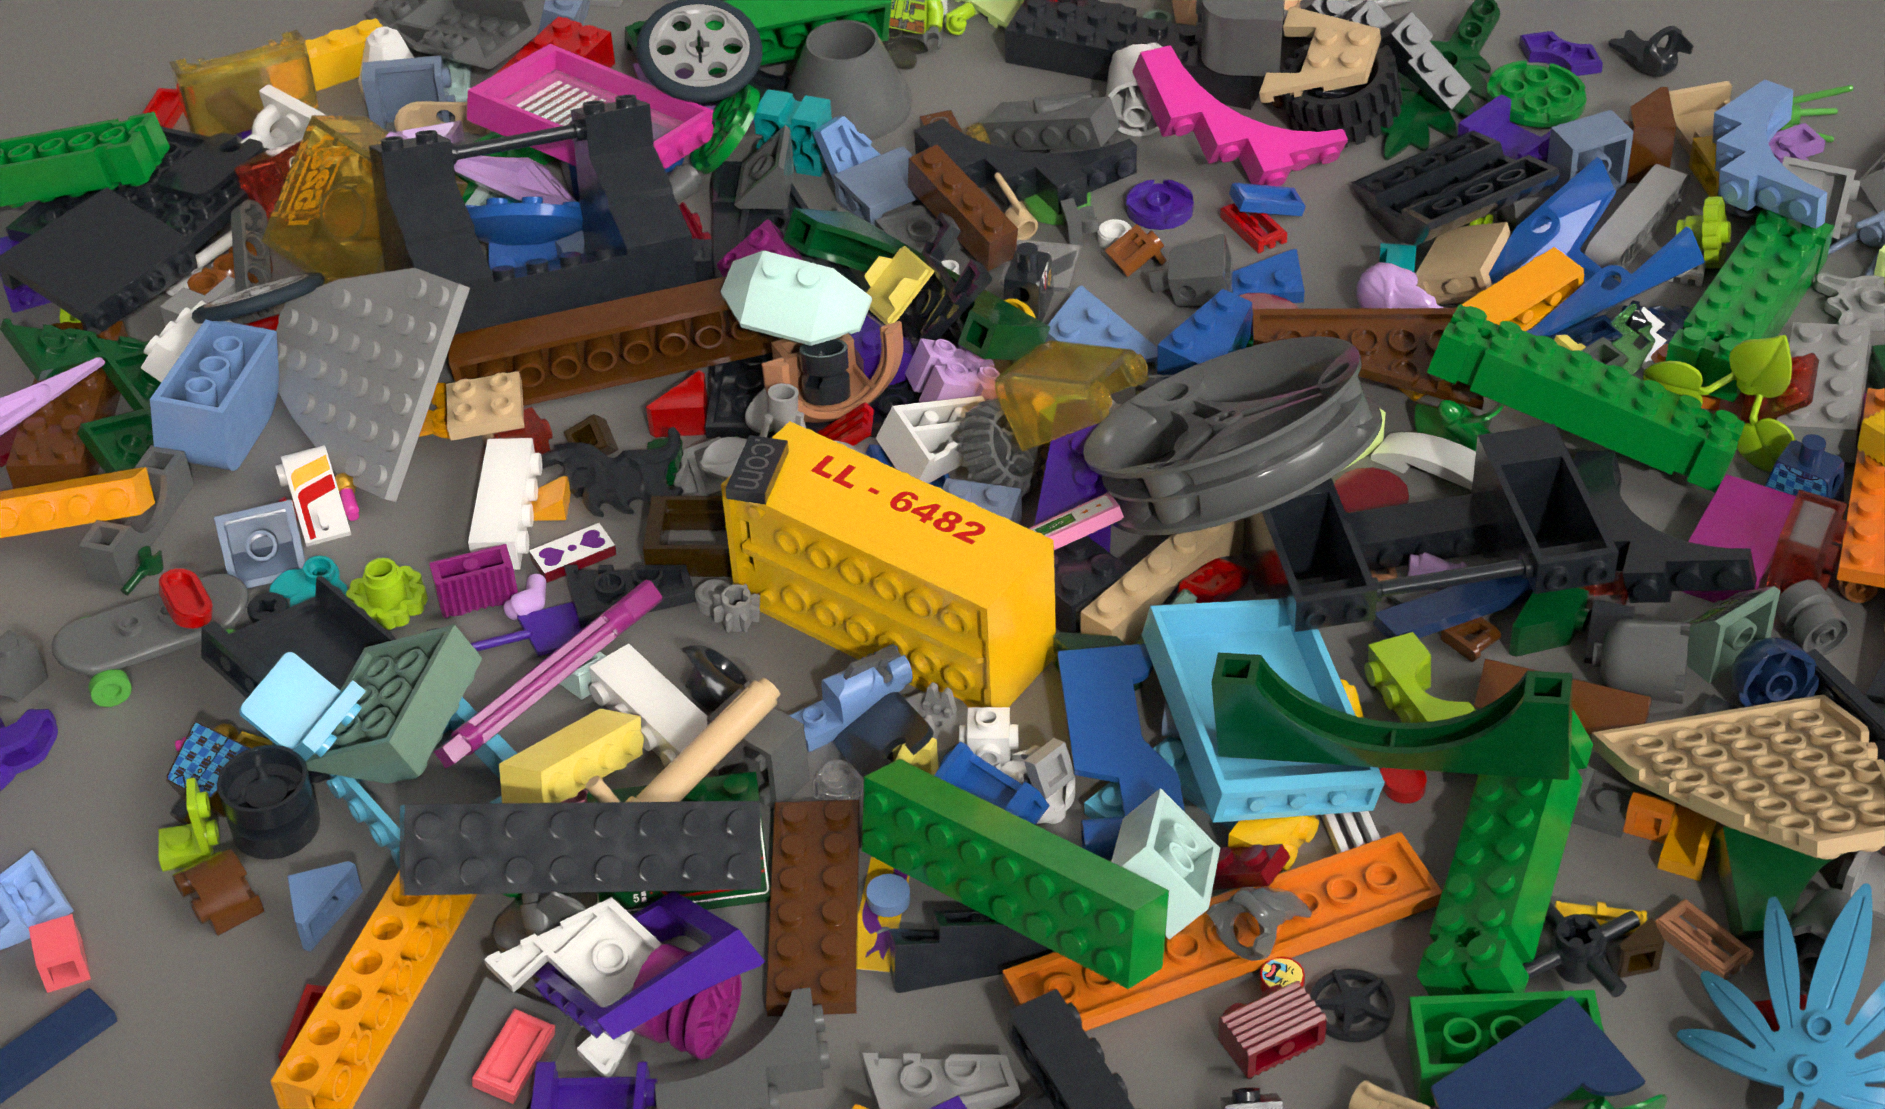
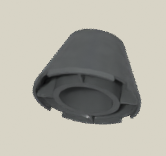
M852 20L828 22L810 32L786 92L793 93L795 101H802L805 95L830 99L832 119L837 116H845L855 125L859 133L864 134L870 140L883 137L900 127L911 112L912 95L909 86L877 32L865 23Z

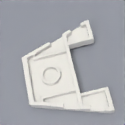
M611 897L561 921L560 926L539 936L533 934L520 940V945L501 954L497 951L489 955L484 961L486 967L513 993L545 963L550 962L585 996L600 1007H607L632 991L633 984L642 965L649 955L663 944ZM630 1030L614 1040L605 1033H602L597 1039L590 1035L577 1048L578 1055L601 1077H612L635 1034Z

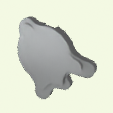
M1820 273L1816 276L1814 288L1818 292L1830 296L1826 300L1824 310L1838 319L1837 324L1871 326L1870 331H1885V284H1883L1885 277L1873 275L1841 278L1828 273Z

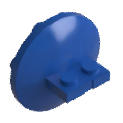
M529 196L522 197L521 203H508L506 198L486 199V205H466L474 224L478 241L489 244V267L491 272L492 268L502 265H511L514 268L526 266V261L531 259L543 258L548 261L558 259L555 241L583 230L580 202H564L562 205L543 203L542 197Z

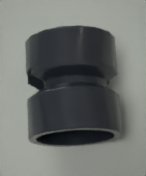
M832 339L812 346L802 344L799 351L801 370L804 372L802 375L803 399L808 403L821 406L834 405L846 401L851 395L850 375L846 371L849 367L848 345L840 339Z

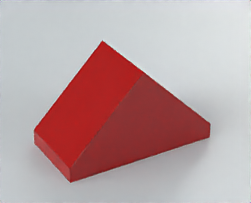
M697 371L646 406L651 436L655 438L668 437V430L671 427H675L680 436L706 435L708 397L704 372Z

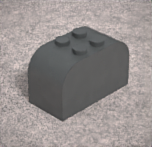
M1197 0L1196 14H1198V22H1196L1195 40L1196 42H1202L1201 58L1203 63L1209 69L1225 75L1265 76L1266 73H1280L1285 0Z

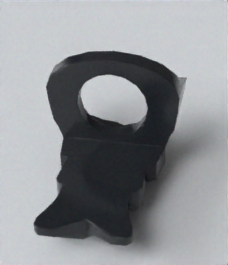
M1674 25L1661 29L1649 41H1644L1632 30L1625 31L1624 38L1611 39L1608 42L1612 49L1623 54L1627 60L1636 64V67L1641 71L1657 77L1666 76L1676 69L1678 65V52L1691 54L1694 47L1682 34V30ZM1668 35V42L1665 48L1657 47L1658 42Z

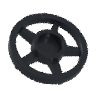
M1334 969L1320 978L1310 993L1311 1000L1315 1001L1316 1006H1319L1321 1010H1334L1336 1017L1344 1022L1343 1030L1326 1022V1034L1340 1041L1364 1042L1372 1040L1389 1028L1394 1017L1395 1000L1390 988L1381 977L1379 978L1363 970ZM1345 980L1362 981L1367 983V985L1362 988L1350 987ZM1335 982L1338 988L1335 997L1317 1000L1321 991ZM1377 990L1383 995L1387 1003V1013L1370 1004V997ZM1367 1017L1381 1021L1376 1026L1367 1030L1350 1031L1352 1024L1361 1023Z

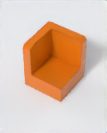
M1633 792L1628 804L1624 833L1664 844L1678 803L1644 792Z

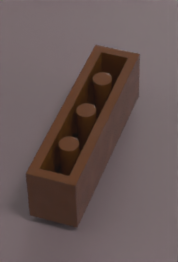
M937 144L909 157L908 188L936 217L942 212L953 218L961 230L957 240L979 263H982L987 271L1012 260L1017 248L1018 228Z

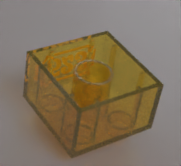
M312 115L261 241L307 273H321L325 277L324 284L344 278L385 272L369 146L381 144L380 140L385 138L389 132L365 116ZM455 176L456 184L463 197L468 183Z

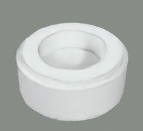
M1117 219L1103 222L1099 225V230L1097 231L1098 244L1102 248L1107 249L1128 232L1131 226L1127 222Z

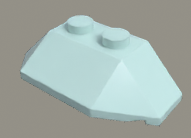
M764 250L733 261L720 291L723 299L727 302L731 312L742 328L810 346L836 339L847 333L860 332L872 302L870 295L833 268Z

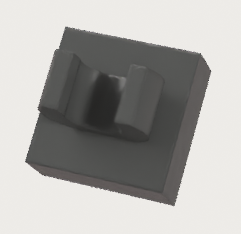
M1074 198L1060 201L1063 226L1070 248L1084 246L1083 233H1094L1099 230L1093 206H1085L1078 210Z

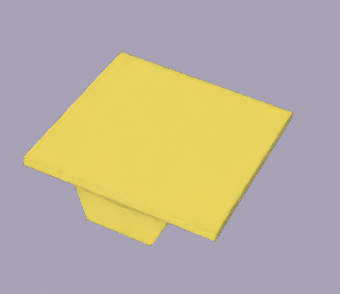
M906 246L900 248L892 259L878 256L864 275L870 286L866 293L872 297L869 310L885 325L895 323L935 271Z

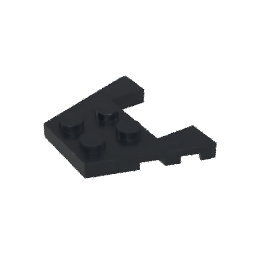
M942 212L939 213L934 223L940 227L934 242L927 241L922 251L926 259L925 263L935 272L897 320L901 321L902 330L914 349L917 348L921 338L938 340L993 279L982 263L971 259L957 282L954 283L943 266L942 261L961 230L952 217Z

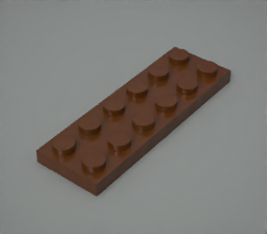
M859 799L775 802L766 992L767 1016H782L789 1003L792 990L811 988L813 1006L822 1004L823 1015L857 1014Z

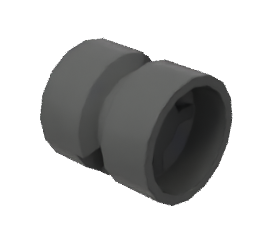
M1815 580L1797 582L1788 587L1779 596L1776 615L1786 629L1794 633L1793 638L1806 653L1816 649L1822 655H1827L1839 648L1850 635L1851 625L1849 620L1838 606L1833 604L1831 597L1821 584Z

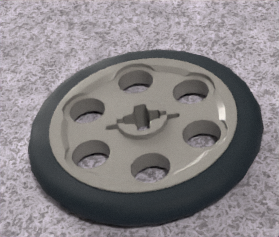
M676 0L665 4L648 18L637 37L636 54L638 64L645 77L658 90L670 97L684 101L706 103L733 96L752 80L762 62L763 47L761 38L753 22L741 10L721 0ZM716 20L724 26L720 30L714 31L708 29L706 24ZM684 21L690 25V28L686 31H678L672 26L676 22ZM697 36H700V45L703 49L702 63H699L698 52L696 51ZM733 43L739 45L742 50L731 54L726 52L724 47ZM669 45L675 51L671 55H662L657 49L660 46ZM686 68L692 71L693 75L690 78L681 79L675 75V72ZM713 68H722L727 74L721 78H714L708 72Z
M304 273L244 289L198 307L192 312V319L195 323L202 324L205 319L223 321L264 310L313 292L316 287L324 284L325 277L321 273Z

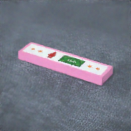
M1106 493L1028 529L1054 540V550L1118 522L1124 516L1114 497Z

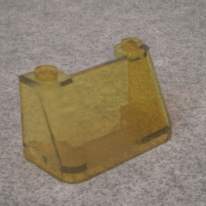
M296 29L281 33L283 40L279 44L273 39L268 41L269 45L206 61L203 57L198 58V65L196 63L187 64L185 58L169 62L189 132L211 137L219 133L236 134L251 130L257 114L264 108L259 90L268 84L318 110L320 107L305 39Z
M1050 340L1034 347L1001 373L995 380V390L1023 452L1102 422L1108 416L1109 408L1112 406L1110 394L1131 386L1136 387L1144 384L1149 379L1148 366L1145 358L1132 349Z

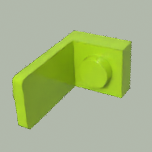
M195 777L186 779L187 811L192 824L159 829V863L162 872L189 867L212 855L213 845L220 844L216 819L209 820L208 818L211 816L207 791L200 792Z

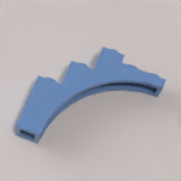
M1763 80L1714 112L1712 143L1717 144L1715 171L1720 172L1718 196H1723L1725 203L1748 211L1757 205L1817 229L1825 223L1827 192L1803 181L1787 170L1774 156L1769 146V142L1776 132L1791 120L1793 89Z

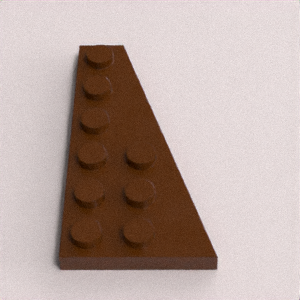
M1457 308L1252 310L1253 346L1299 337L1321 336L1342 339L1353 344L1359 351L1362 361L1361 370L1358 374L1359 377L1444 400H1452L1458 404L1462 403L1480 410L1483 409L1484 396L1470 391V385L1458 380L1456 384H1453L1427 373L1440 338Z

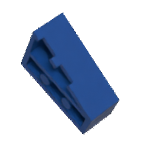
M1225 289L1220 290L1158 344L1157 374H1177L1210 359L1246 348L1251 337L1253 302Z

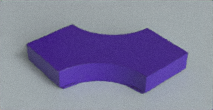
M1553 31L1520 35L1519 45L1529 63H1553L1568 69L1576 76L1602 73L1603 62L1592 44L1571 43L1559 38Z

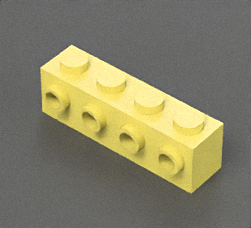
M598 709L499 763L502 803H561L566 799L576 797L579 791L586 788V783L592 777L599 776L603 780L610 773L625 768L629 762L643 755L644 737L641 733V716Z

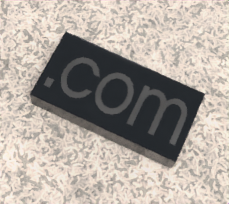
M749 435L725 488L727 499L766 505L788 455V440Z

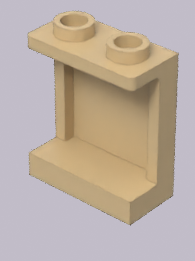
M1729 81L1669 91L1676 123L1675 137L1689 156L1693 138L1713 135L1714 112L1731 102L1732 85Z
M1508 223L1463 226L1437 236L1416 272L1418 278L1417 286L1427 294L1435 297L1437 305L1466 302L1480 291L1492 286L1489 273L1511 236Z

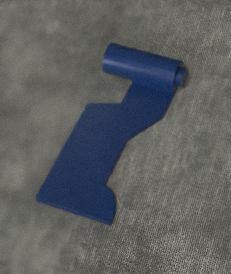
M1570 996L1432 1085L1431 1093L1437 1109H1548L1580 1087L1598 1096H1618L1640 1088L1645 1084L1646 1080L1577 1001Z

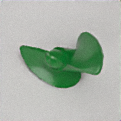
M1443 400L1439 403L1438 407L1419 403L1415 407V426L1417 433L1444 438L1476 452L1478 435L1492 433L1488 429L1493 417L1504 408V405L1498 403L1489 412L1475 416L1464 404H1458L1452 400Z

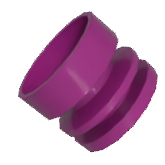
M671 944L660 945L642 965L633 984L632 991L692 952ZM741 975L731 977L699 992L631 1031L636 1035L659 1044L670 1041V1045L675 1050L680 1052L687 1051L691 1056L700 1060L710 1058L728 1036L736 1018L742 991Z

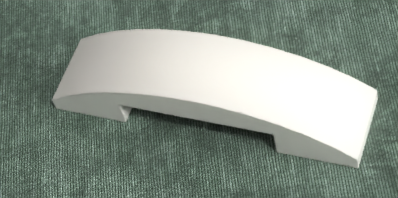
M1390 433L1371 454L1372 461L1403 474L1412 465L1472 490L1476 452L1450 440L1423 433Z

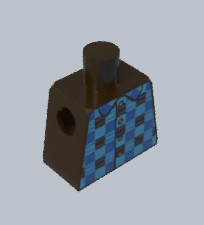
M195 721L166 776V781L181 796L170 812V815L184 825L192 824L187 811L186 779L195 777L200 792L207 791L211 812L222 818L226 817L217 790L218 776L229 760L239 753L250 749V747Z

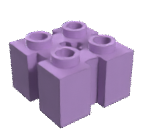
M921 338L905 372L915 392H922L919 399L920 403L982 396L985 400L999 398L1006 388L1000 373L994 369L995 364L992 359H983L961 345L956 348L951 342L944 339L929 340Z

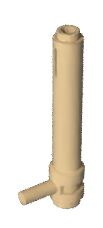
M764 677L759 681H752L636 797L631 796L625 802H680L777 705L776 699L780 696L778 689ZM599 776L592 777L586 783L585 787L598 802H620Z

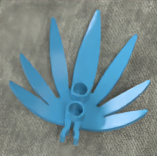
M1867 883L1861 885L1845 905L1830 930L1814 970L1805 1010H1800L1799 1008L1800 974L1792 930L1779 900L1776 897L1768 899L1763 938L1764 964L1769 995L1779 1031L1773 1032L1757 1007L1737 987L1712 972L1703 971L1700 975V981L1716 1009L1730 1026L1755 1048L1752 1049L1729 1035L1706 1029L1679 1030L1677 1032V1040L1699 1056L1723 1069L1760 1083L1783 1088V1103L1777 1109H1793L1796 1098L1803 1100L1800 1109H1814L1818 1100L1838 1109H1885V1088L1865 1086V1084L1885 1083V1050L1860 1060L1855 1058V1054L1885 1031V981L1864 1003L1850 1025L1845 1024L1860 986L1870 945L1872 929L1871 886Z

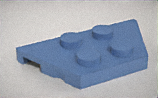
M1082 285L1076 288L1048 324L1051 328L1046 342L1061 355L1065 356L1071 364L1087 377L1101 376L1110 372H1132L1133 364L1153 362L1154 368H1157V347Z

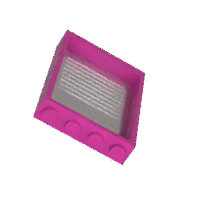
M548 44L468 90L467 120L503 136L566 126L572 121L571 110L583 108L584 102L601 100L605 104L615 102V97L620 95H636L638 100L650 104L654 147L664 169L711 140L714 131L712 109L694 102L670 97L653 85L552 44ZM572 139L530 146L576 166L575 147Z

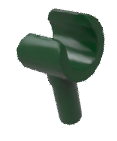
M144 546L138 551L140 566L121 588L123 594L129 595L147 575L152 576L162 572L163 557L161 550L153 556L150 546Z

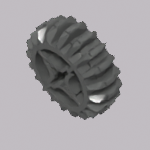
M1005 397L979 402L978 405L965 413V420L960 422L962 433L957 435V438L962 443V447L958 452L964 458L962 466L967 467L969 471L968 480L1020 488L1021 497L1038 486V478L1044 475L1041 466L1046 463L1041 451L1046 447L1040 444L1039 436L1042 432L1036 431L1034 427L1035 419L1028 418L1027 408H1019L1017 401H1008Z

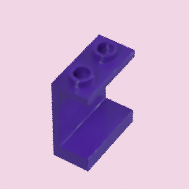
M1502 94L1458 123L1457 137L1474 130L1499 141L1504 155L1514 160L1530 155L1547 163L1551 130L1542 137H1539L1509 122L1512 99Z

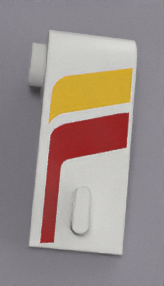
M325 445L281 456L282 464L275 465L281 487L289 486L306 547L351 535Z

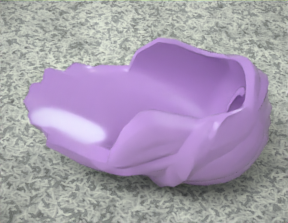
M1379 262L1374 266L1371 265L1370 268H1367L1362 273L1356 287V297L1361 308H1443L1436 304L1435 297L1416 286L1418 283L1416 273L1392 263Z

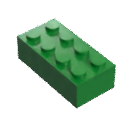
M1595 990L1409 997L1405 1031L1417 1102L1428 1106H1435L1436 1104L1431 1093L1432 1085L1570 996L1577 1001L1604 1032ZM1580 1087L1560 1101L1589 1100L1605 1096L1594 1095Z

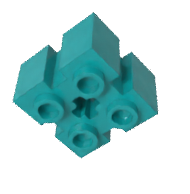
M768 89L760 100L754 116L755 134L763 135L757 144V150L786 125L791 130L793 162L796 167V173L821 177L827 165L813 131L832 120L830 99L805 95L802 101H795L793 93Z

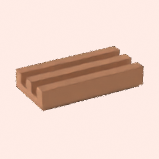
M1686 898L1655 920L1663 939L1704 971L1712 972L1725 980H1728L1730 973L1734 975L1740 971L1741 964L1746 966L1752 961L1754 954L1752 949ZM1681 915L1682 917H1684L1687 921H1689L1691 924H1693V925H1694L1696 928H1698V929H1697V930L1694 929L1692 926H1690L1687 922H1685V921H1684L1683 919H1681L1679 916ZM1713 940V941L1716 942L1718 945H1720L1723 949H1725L1727 952H1729V953L1732 955V957H1730L1728 954H1726L1723 950H1721L1719 947H1717V946H1716L1714 943H1712L1711 941Z

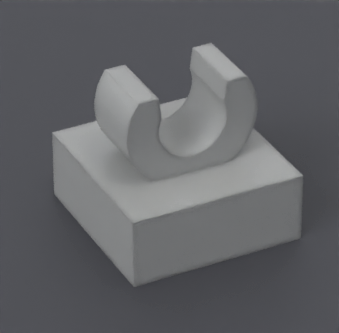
M1053 738L1044 746L1033 745L1021 754L1032 786L1038 789L1045 799L1076 777L1064 741Z

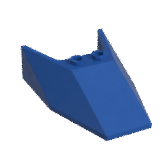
M1596 157L1515 228L1493 265L1489 276L1494 285L1506 275L1515 272L1531 262L1535 257L1544 254L1553 247H1556L1584 268V284L1542 321L1526 331L1535 336L1550 337L1600 315L1705 263L1693 231L1686 226L1632 274L1621 266L1610 265L1601 268L1581 252V247L1611 202L1616 191L1603 161ZM1612 275L1621 277V282H1618Z

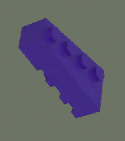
M1096 401L1058 403L1035 525L1107 493L1103 485L1102 475L1095 473L1088 467L1083 455L1086 440L1099 424ZM1111 525L1087 535L1110 553Z

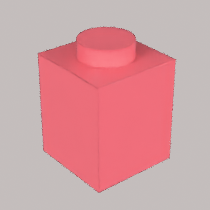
M72 914L28 927L36 967L47 993L91 980L83 941Z

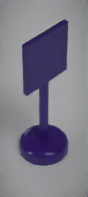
M570 602L534 611L527 615H517V620L523 630L470 644L478 652L529 639L537 656L553 653L583 628H580L574 603Z

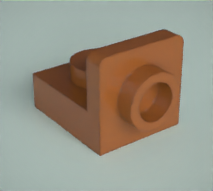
M1137 224L1105 250L1108 257L1127 277L1152 257L1160 265L1167 261L1160 251L1164 245L1153 231L1146 234Z

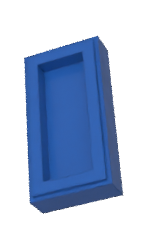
M1232 183L1229 195L1241 212L1303 216L1306 207L1296 190L1292 187Z

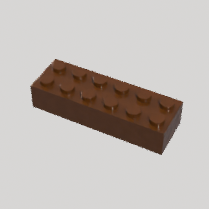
M123 321L116 322L97 335L98 338L118 341L119 336L128 337ZM82 322L52 323L54 327L61 330L68 328L83 330ZM101 367L20 422L6 464L13 489L98 475L100 465L79 438L77 432L82 423L115 416L121 393ZM34 378V381H33V384H32V385H35V384H37V383H39V382H42V381H44V380L37 381V379Z

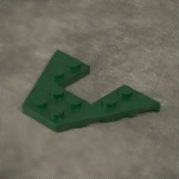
M3 319L0 331L37 381L49 379L97 357L105 361L101 368L134 411L82 423L77 435L105 473L134 469L151 445L154 446L150 398L161 382L141 369L148 356L143 351L150 341L142 342L135 338L119 336L118 341L98 338L96 333L72 328L61 330L53 325L43 324L42 328L38 329L13 325L11 319Z

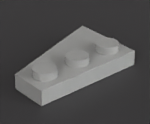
M862 1053L863 1066L877 1109H930L957 1095L967 1109H995L1020 1102V1089L1007 1055L951 1054L947 1059H921L920 1053H903V1059L879 1058L878 1053Z

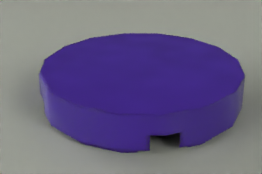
M1163 179V183L1154 184L1155 180H1146L1135 185L1128 192L1126 202L1127 215L1135 224L1144 228L1155 230L1172 229L1185 224L1192 217L1194 211L1193 194L1185 185L1176 181Z

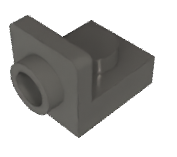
M1587 766L1582 777L1583 784L1572 823L1621 838L1624 832L1631 796L1593 785L1596 769Z

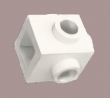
M1010 707L968 708L967 725L959 726V742L968 745L974 754L994 767L1000 762L1002 766L1011 760V749H1018V724H1010Z

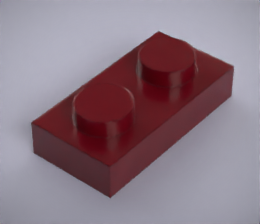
M1256 844L1250 847L1220 848L1212 890L1270 886L1291 857L1283 844L1263 846Z

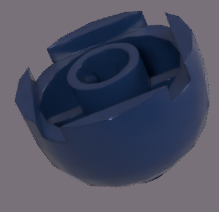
M1777 637L1759 639L1747 645L1737 655L1731 668V688L1737 701L1743 708L1814 696L1818 688L1819 678L1815 675L1814 667L1817 665L1809 654L1790 640Z

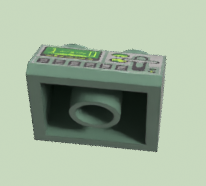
M1772 586L1738 592L1724 601L1714 603L1709 610L1699 616L1685 620L1684 622L1690 623L1687 666L1708 683L1731 671L1737 655L1747 645L1756 640L1771 637L1780 590Z

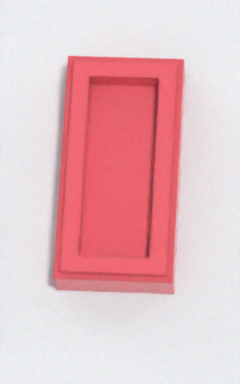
M514 1009L474 1074L472 1087L514 1104L535 1069L537 1062H539L554 1037L555 1025Z

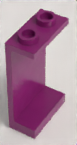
M1726 474L1688 542L1723 548H1750L1757 577L1755 589H1758L1759 582L1786 531H1794L1796 528L1802 498ZM1748 590L1681 592L1716 603L1724 601L1738 592Z

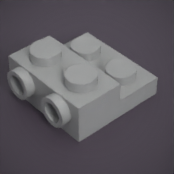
M1784 156L1782 164L1787 170L1803 181L1827 192L1825 223L1835 225L1831 242H1838L1840 235L1847 236L1852 215L1845 214L1848 200L1856 202L1861 182L1854 180L1856 170Z

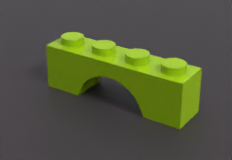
M1413 632L1368 645V662L1364 665L1366 678L1371 686L1377 687L1383 695L1386 706L1397 713L1402 723L1432 722L1450 719L1475 711L1470 702L1441 700L1425 692L1431 687V654Z

